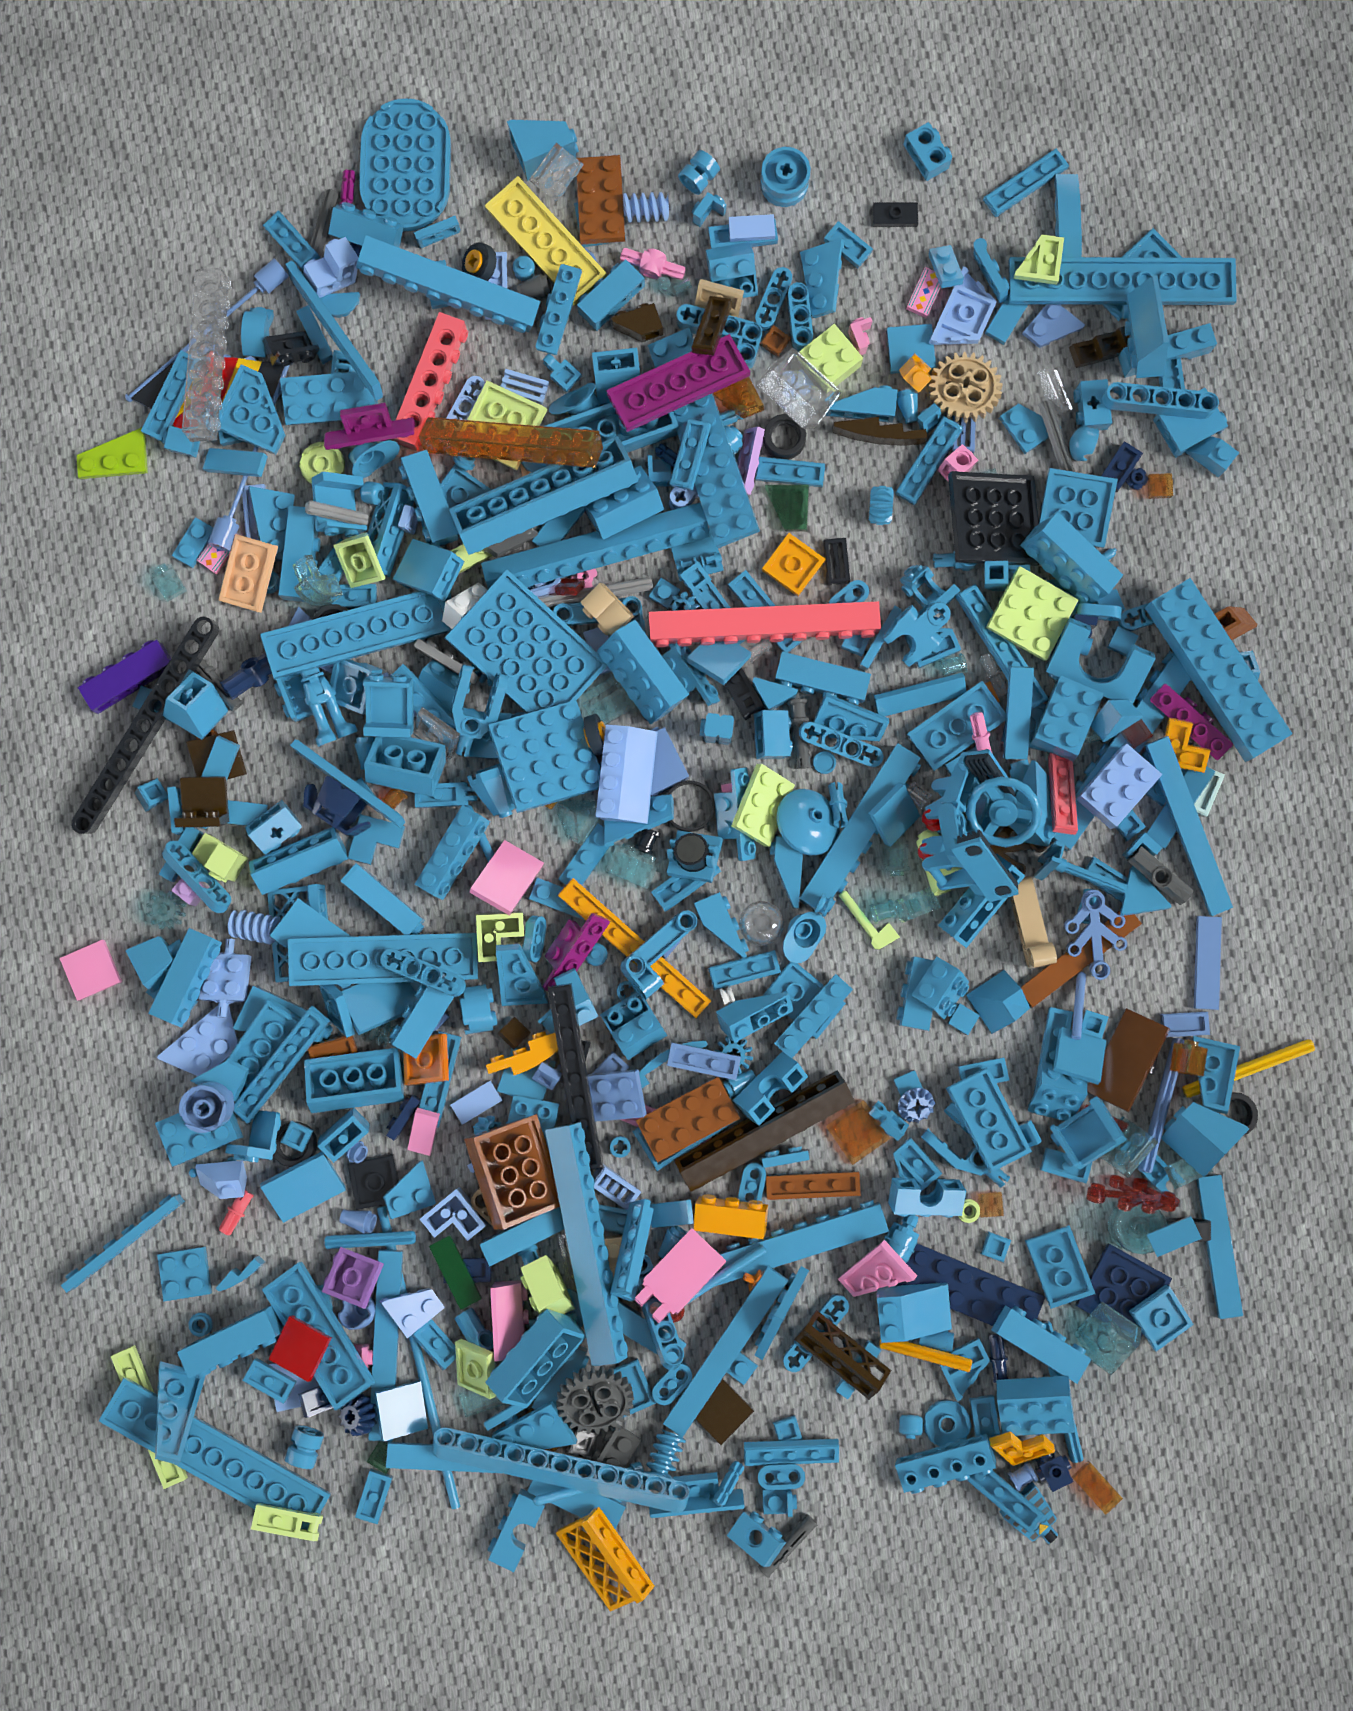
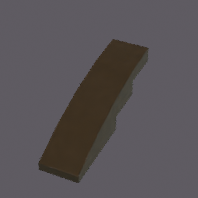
M1125 326L1119 327L1114 332L1096 335L1092 340L1072 344L1069 350L1075 367L1080 368L1118 357L1123 348L1128 347L1127 341L1130 336L1125 335Z
M879 417L833 422L832 433L873 444L897 446L924 445L927 440L926 429L904 432L902 423L880 425Z

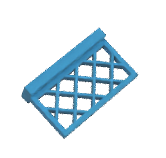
M312 884L303 887L279 889L275 892L267 893L269 915H272L273 918L275 916L284 917L286 915L284 912L291 903L294 904L296 902L294 899L298 894L307 891L308 901L306 904L328 919L325 885ZM282 894L288 899L282 909L275 905V895ZM277 941L272 943L276 983L288 982L289 976L282 977L281 967L285 962L288 963V952L284 955L280 951V943Z

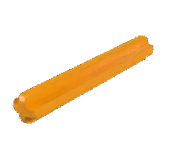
M880 1338L879 1347L881 1349L965 1372H970L972 1360L969 1358L906 1341L881 1343Z

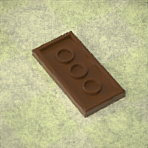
M1126 1008L1105 1050L1101 1082L1098 1085L1089 1082L1087 1093L1095 1097L1097 1096L1101 1100L1129 1113L1170 1028Z

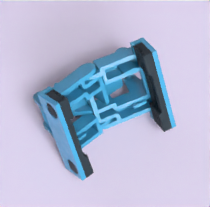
M989 749L961 752L952 775L936 779L932 782V789L938 792L942 798L925 807L926 811L922 815V822L929 831L941 832L942 836H932L922 840L917 854L923 861L922 867L925 871L930 872L937 881L936 884L940 890L970 887L975 895L985 896L989 902L1018 895V882L1010 871L1006 870L993 852L988 840L980 829L977 830V833L973 831L969 826L968 820L962 814V812H966L967 799L974 787L988 779L997 777L1008 778ZM997 786L1002 792L1012 794L1014 797L1018 792L1013 787ZM987 791L980 796L975 809L978 824L983 830H985L990 821L989 809L993 803ZM952 867L962 868L946 876L939 870L946 869L949 871Z

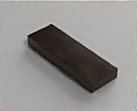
M715 296L709 297L691 346L692 353L714 356L732 307V299Z

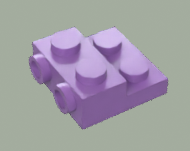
M340 1247L333 1258L331 1271L324 1280L322 1292L366 1309L384 1263Z

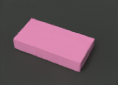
M417 1108L407 1150L430 1156L440 1116L439 1113Z

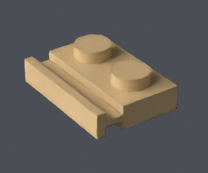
M700 279L695 306L706 308L710 296L732 299V307L729 315L739 317L744 290Z

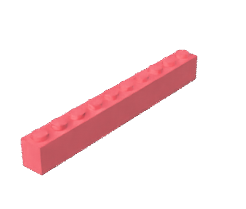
M879 601L649 612L648 614L649 639L655 644V647H667L673 643H678V646H690L694 642H701V645H713L716 641H724V644L738 643V640H747V643H758L761 639H770V642H781L784 638H793V641H803L807 639L806 637L826 640L829 639V636L848 639L852 638V635L871 638L878 634L881 629Z

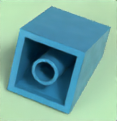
M507 121L510 140L527 181L576 162V153L579 152L576 144L577 137L573 128H568L566 121Z
M1193 1102L1187 1109L1182 1106L1175 1113L1174 1117L1176 1120L1172 1118L1164 1126L1166 1132L1161 1136V1139L1200 1175L1205 1177L1249 1128L1244 1124Z

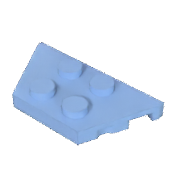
M964 266L961 271L964 277L963 284L954 286L929 341L931 345L978 344L997 301L991 294L985 291L979 281L976 282L968 274L969 270Z
M231 1004L227 1005L226 1018L216 1017L218 1006H216L159 1054L157 1058L196 1076L222 1064L227 1060L239 1042L236 1031L233 1029L235 1022L231 1014Z

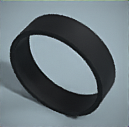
M687 780L674 785L667 795L683 785L699 786L710 796L712 812L705 823L695 828L681 827L673 820L669 822L681 831L694 832L704 828L711 821L715 810V801L711 791L705 785L697 781Z

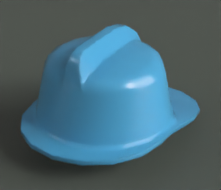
M588 383L577 390L564 394L550 405L549 412L554 415L568 412L571 416L600 407V403L594 393L595 383Z
M388 440L380 443L369 442L356 445L348 455L353 464V475L366 478L375 470L394 460L400 450L399 444L396 441Z
M806 912L795 916L790 921L788 933L783 941V952L789 961L802 963L813 954L826 933V921L821 914Z

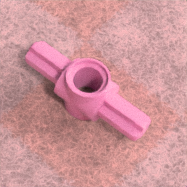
M624 248L621 252L620 260L624 261L626 259L630 264L638 266L640 273L646 277L658 279L663 274L682 280L685 275L684 266L666 261V255L659 250L650 248L647 251L645 250L644 253Z

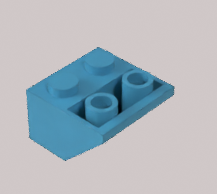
M750 242L705 250L710 282L744 290L743 298L758 296L754 252Z
M637 348L592 353L597 400L600 405H606L611 403L607 396L608 389L640 375Z
M192 672L166 698L163 716L202 740L227 714L228 708L214 685Z
M637 992L600 1014L628 1060L668 1036L647 1001Z

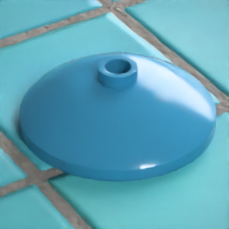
M797 789L787 794L779 803L776 815L777 825L788 845L806 855H820L832 848L839 837L840 822L839 828L833 825L832 809L829 808L828 799L810 789Z

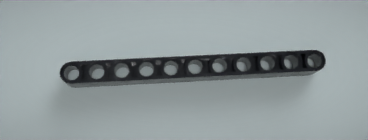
M199 617L192 624L72 818L71 826L76 833L92 834L101 825L166 718L163 716L166 698L192 672L195 673L219 633V626L214 620L207 617ZM209 622L211 625L210 631L203 634L202 626ZM197 642L198 650L192 654L190 652V645ZM184 661L186 663V670L179 673L178 665ZM172 681L174 689L168 693L166 691V684ZM161 701L162 708L156 713L154 711V703ZM148 720L150 727L144 732L142 730V723ZM135 739L138 746L132 752L130 750V742ZM121 759L125 761V768L122 771L117 766ZM108 779H111L113 781V788L108 791L105 784ZM97 798L101 801V807L98 810L93 806ZM84 818H87L89 821V826L86 830L81 825Z

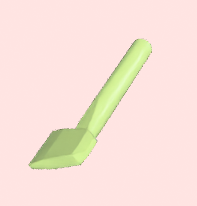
M842 891L839 894L841 900L870 936L871 945L874 949L879 950L900 938L890 923L877 932L848 892Z

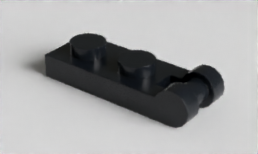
M741 667L724 685L741 716L746 721L751 718L752 714L765 710ZM751 698L753 704L746 707L743 701Z

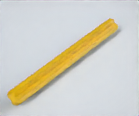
M1307 1039L1237 1065L1234 1081L1313 1052L1315 1050L1312 1040ZM1199 1080L1182 1087L1187 1098L1201 1094Z

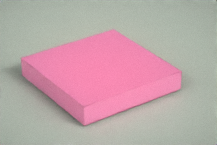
M100 940L60 958L77 1001L122 982L105 940Z

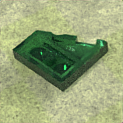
M765 485V489L785 532H808L809 485Z

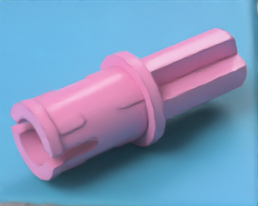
M982 712L972 713L970 715L973 730L971 737L975 740L977 751L987 749L991 751L988 738L990 732L986 729L984 715Z

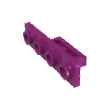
M386 403L344 409L340 411V417L345 429L326 432L324 447L326 450L340 449L346 446L362 445L375 441L382 442L398 437L405 438L414 435L415 421L414 418L391 421Z
M1166 683L1150 698V701L1167 717L1192 722L1193 726L1190 737L1202 748L1210 749V755L1215 760H1219L1233 746V743L1211 724L1214 720L1205 711L1202 714L1194 709L1197 706L1195 702L1188 696L1183 699Z
M592 913L582 928L576 921L568 920L545 954V958L554 969L542 986L544 990L548 991L549 986L557 985L554 980L555 977L573 968L578 971L609 925L610 921L607 918Z

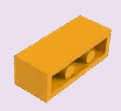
M710 1194L699 1196L695 1203L693 1230L764 1239L767 1228L768 1204H763L759 1200L741 1202L735 1197L719 1199Z

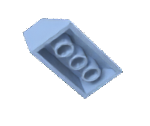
M606 725L596 809L597 818L607 821L648 824L658 732L630 726Z

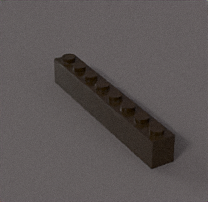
M836 1070L772 1105L775 1110L759 1126L751 1119H747L674 1159V1162L690 1192L734 1168L743 1165L754 1157L765 1153L774 1146L785 1142L794 1135L805 1131L814 1124L825 1120L836 1112L847 1108L855 1103V1100L839 1071Z

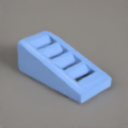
M603 1164L602 1168H597L592 1175L594 1178V1189L625 1210H628L629 1203L635 1201L641 1193L639 1189L605 1164ZM607 1174V1176H606V1178L603 1180V1182H602L601 1184H599V1182H600L601 1179L604 1177V1175ZM614 1179L615 1182L612 1184L610 1189L607 1190L606 1187L608 1186L610 1181ZM620 1184H622V1189L619 1191L617 1196H615L614 1192L617 1190ZM629 1189V1190L631 1191V1193H630L629 1196L626 1198V1200L623 1202V1201L621 1200V1198L624 1196V1194L626 1193V1191Z

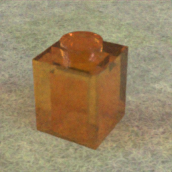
M1184 1040V1044L1174 1043L1170 1071L1186 1075L1204 1076L1208 1049L1199 1047V1042Z

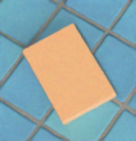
M235 534L219 601L262 613L278 546Z

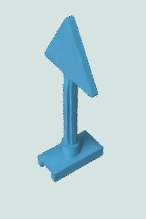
M1058 840L1038 858V862L1044 865L1034 874L1036 879L1044 880L1053 870L1123 894L1121 916L1171 908V904L1134 866L1129 870L1127 884H1123L1067 862L1066 859L1062 858L1065 843Z

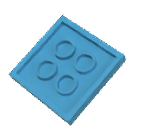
M1049 468L1039 524L1058 512L1093 546L1105 548L1118 479Z

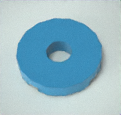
M949 1399L939 1400L928 1408L924 1416L925 1433L935 1445L943 1446L967 1439L971 1429L970 1416L966 1409L958 1402ZM944 1418L953 1419L954 1425L950 1430L941 1428V1422Z

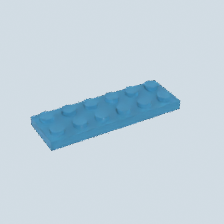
M298 1262L262 1289L283 1326H285L289 1316L293 1315L332 1337L314 1377L335 1411L376 1383L303 1262Z

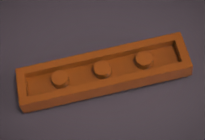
M860 1172L767 1175V1200L861 1196Z

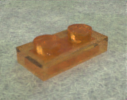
M1090 1461L1086 1462L1072 1476L1105 1515L1123 1499Z

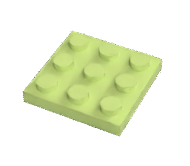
M487 380L457 442L517 471L521 464V459L524 458L535 436L534 429L539 428L547 409Z
M1019 566L986 628L1041 660L1046 661L1073 612L1078 599Z

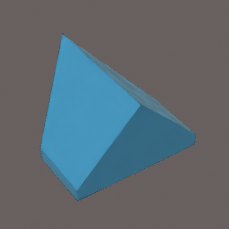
M228 1058L222 1064L190 1081L197 1085L204 1082H218L230 1090L234 1096L233 1100L237 1101L243 1093L249 1068Z

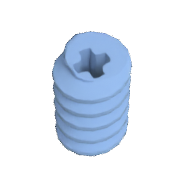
M650 192L649 198L646 199L645 194L641 193L640 198L637 199L636 194L632 193L629 200L627 194L623 193L624 217H627L629 223L632 222L634 216H636L637 222H641L642 216H645L646 221L650 222L652 215L656 222L659 221L660 215L663 216L664 221H668V194L665 199L663 193L659 192L656 199L654 193Z
M234 910L229 917L228 933L233 938L239 937L243 940L264 942L270 945L275 942L270 935L280 923L281 918L278 916L273 918L272 915L268 914L264 916L262 913L256 915L255 912L250 911L248 913L246 910H241L238 913L237 910Z

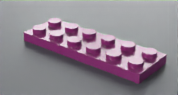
M729 334L720 338L714 356L689 352L608 389L607 396L624 428L629 432L749 377L750 370Z

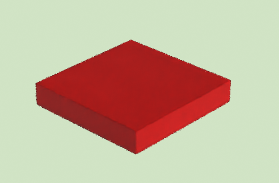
M293 1315L289 1316L269 1360L309 1382L312 1380L332 1337Z

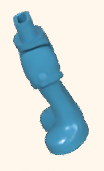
M319 668L301 672L303 679L300 681L304 687L305 702L309 705L318 727L319 733L315 738L317 747L337 740L321 706L323 703L326 704L338 739L357 732L356 725L347 723L343 718L335 698V689L330 686L327 679L323 676L324 673L320 672Z

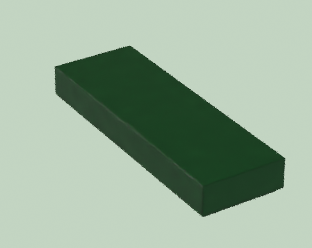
M451 1234L431 1244L429 1248L460 1310L481 1300L482 1296Z

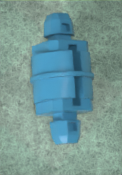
M916 1215L905 1216L902 1220V1225L894 1222L887 1235L884 1236V1240L905 1263L909 1261L911 1254L914 1253V1248L919 1238V1234L913 1231L918 1223Z

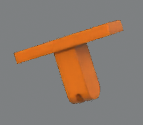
M758 1270L755 1276L749 1273L743 1275V1279L750 1282L748 1284L749 1291L753 1290L762 1277L761 1270Z

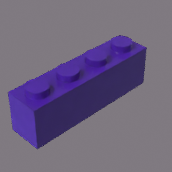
M150 640L141 646L142 649L137 652H130L124 655L119 663L103 668L102 673L96 677L86 678L78 689L91 711L99 714L136 692L141 686H145L159 678L171 660L163 644L158 640Z

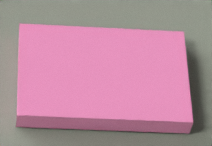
M504 840L471 887L470 893L510 916L543 867L544 862Z

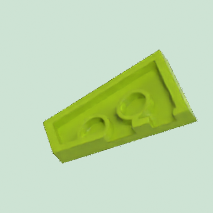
M142 428L78 454V478L90 479L147 474L145 434L141 432Z

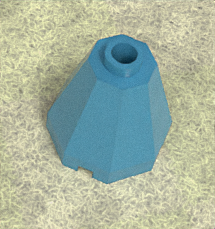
M500 763L476 771V777H473L472 774L467 775L470 786L493 816L499 815V818H504L513 814L512 810L515 809Z

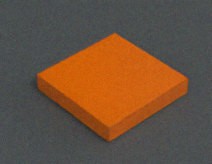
M447 1034L431 1035L417 1059L403 1051L404 1085L411 1086L449 1081Z

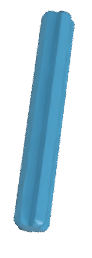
M414 1231L331 1235L326 1236L324 1242L326 1249L407 1245L416 1242V1234Z

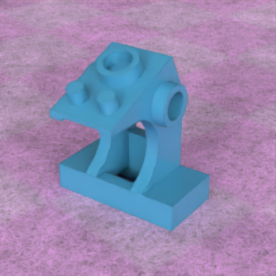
M912 565L905 570L904 576L900 579V582L903 584L901 587L903 592L908 597L913 596L922 607L931 601H939L947 605L961 591L955 584L947 591L942 590L931 579L934 574L927 566ZM923 583L933 591L926 599L917 590ZM934 609L935 615L939 612L938 609Z

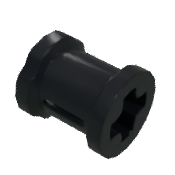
M644 829L638 843L633 848L652 855L655 841L661 834L652 829Z

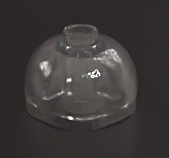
M768 901L750 903L744 908L739 917L741 935L748 943L754 946L764 947L772 945L780 938L784 931L785 921L782 912L776 905Z

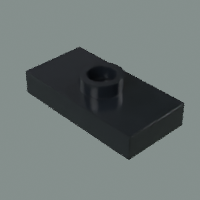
M873 202V227L918 226V202Z

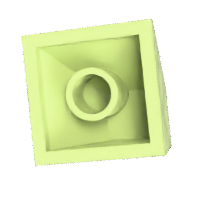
M367 532L351 536L333 545L350 588L385 579Z

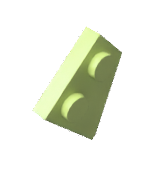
M1041 235L1021 266L1016 270L1014 279L1057 285L1064 238Z

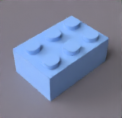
M1125 744L1118 749L1076 797V800L1109 829H1113L1121 823L1161 777L1162 773L1132 747Z

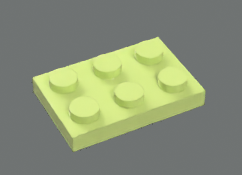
M756 764L731 826L761 845L770 847L778 828L776 815L779 803L787 794L793 791L795 785L765 765Z

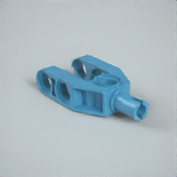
M463 664L451 706L457 734H460L455 752L460 756L464 752V756L468 757L473 739H481L488 731V725L497 722L509 676L496 673L484 712L473 708H464L466 693L469 694L470 691L469 684L474 667ZM470 719L477 721L474 725L466 724V721Z
M951 1102L944 1112L968 1133L957 1109ZM929 1128L921 1136L953 1168L980 1176L986 1174L999 1188L1003 1187L1005 1183L998 1176L1006 1182L1010 1179V1176L1001 1169L989 1173L984 1162L976 1165L973 1161V1156L978 1152L976 1146L962 1159L945 1142L935 1136Z

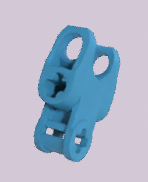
M939 601L927 603L919 612L911 605L894 619L891 626L882 636V639L885 643L889 644L901 635L910 636L912 647L902 659L905 665L909 667L921 658L929 655L942 642L943 639L937 631L950 619V609L946 604ZM934 609L939 610L940 616L938 618L934 616Z

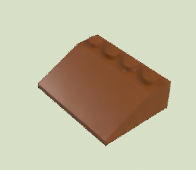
M537 1114L464 1139L493 1229L504 1230L560 1207L550 1153Z

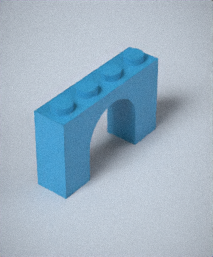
M1069 617L1046 665V672L1049 673L1048 676L1055 680L1063 676L1104 693L1103 697L1111 700H1129L1133 704L1156 659L1155 653L1133 644L1124 664L1117 673L1105 678L1093 677L1086 673L1079 663V656L1090 635L1091 626Z

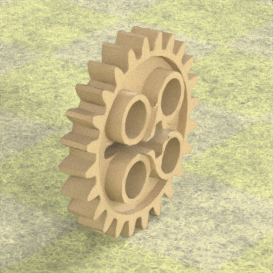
M963 352L960 358L957 353H954L953 360L946 356L945 363L939 361L937 368H933V376H930L932 379L928 387V391L931 392L929 399L935 400L934 403L938 407L941 406V414L944 412L948 413L947 418H951L952 415L955 416V422H958L960 417L964 419L965 423L968 422L969 417L976 422L978 415L984 419L986 412L991 414L993 408L997 407L998 399L1001 398L1002 394L1000 391L1003 383H1000L1001 375H995L997 367L990 369L992 361L984 363L983 355L979 359H975L974 352L971 357H967L966 352ZM952 373H959L961 376L956 377ZM975 378H980V379H982L983 381H982V382H978V381L975 380ZM948 393H953L956 396L951 397L948 395ZM970 398H975V399H977L978 401H977V402H973V401L970 400Z

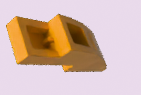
M545 1031L532 1035L533 1040L528 1041L530 1051H527L525 1047L512 1051L514 1056L506 1059L504 1055L491 1058V1063L486 1065L488 1074L511 1067L513 1074L517 1075L538 1066L558 1051L556 1034L546 1035Z

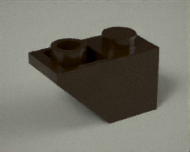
M644 303L637 306L635 310L629 312L620 311L614 317H611L614 330L642 343L663 336V326L654 303Z

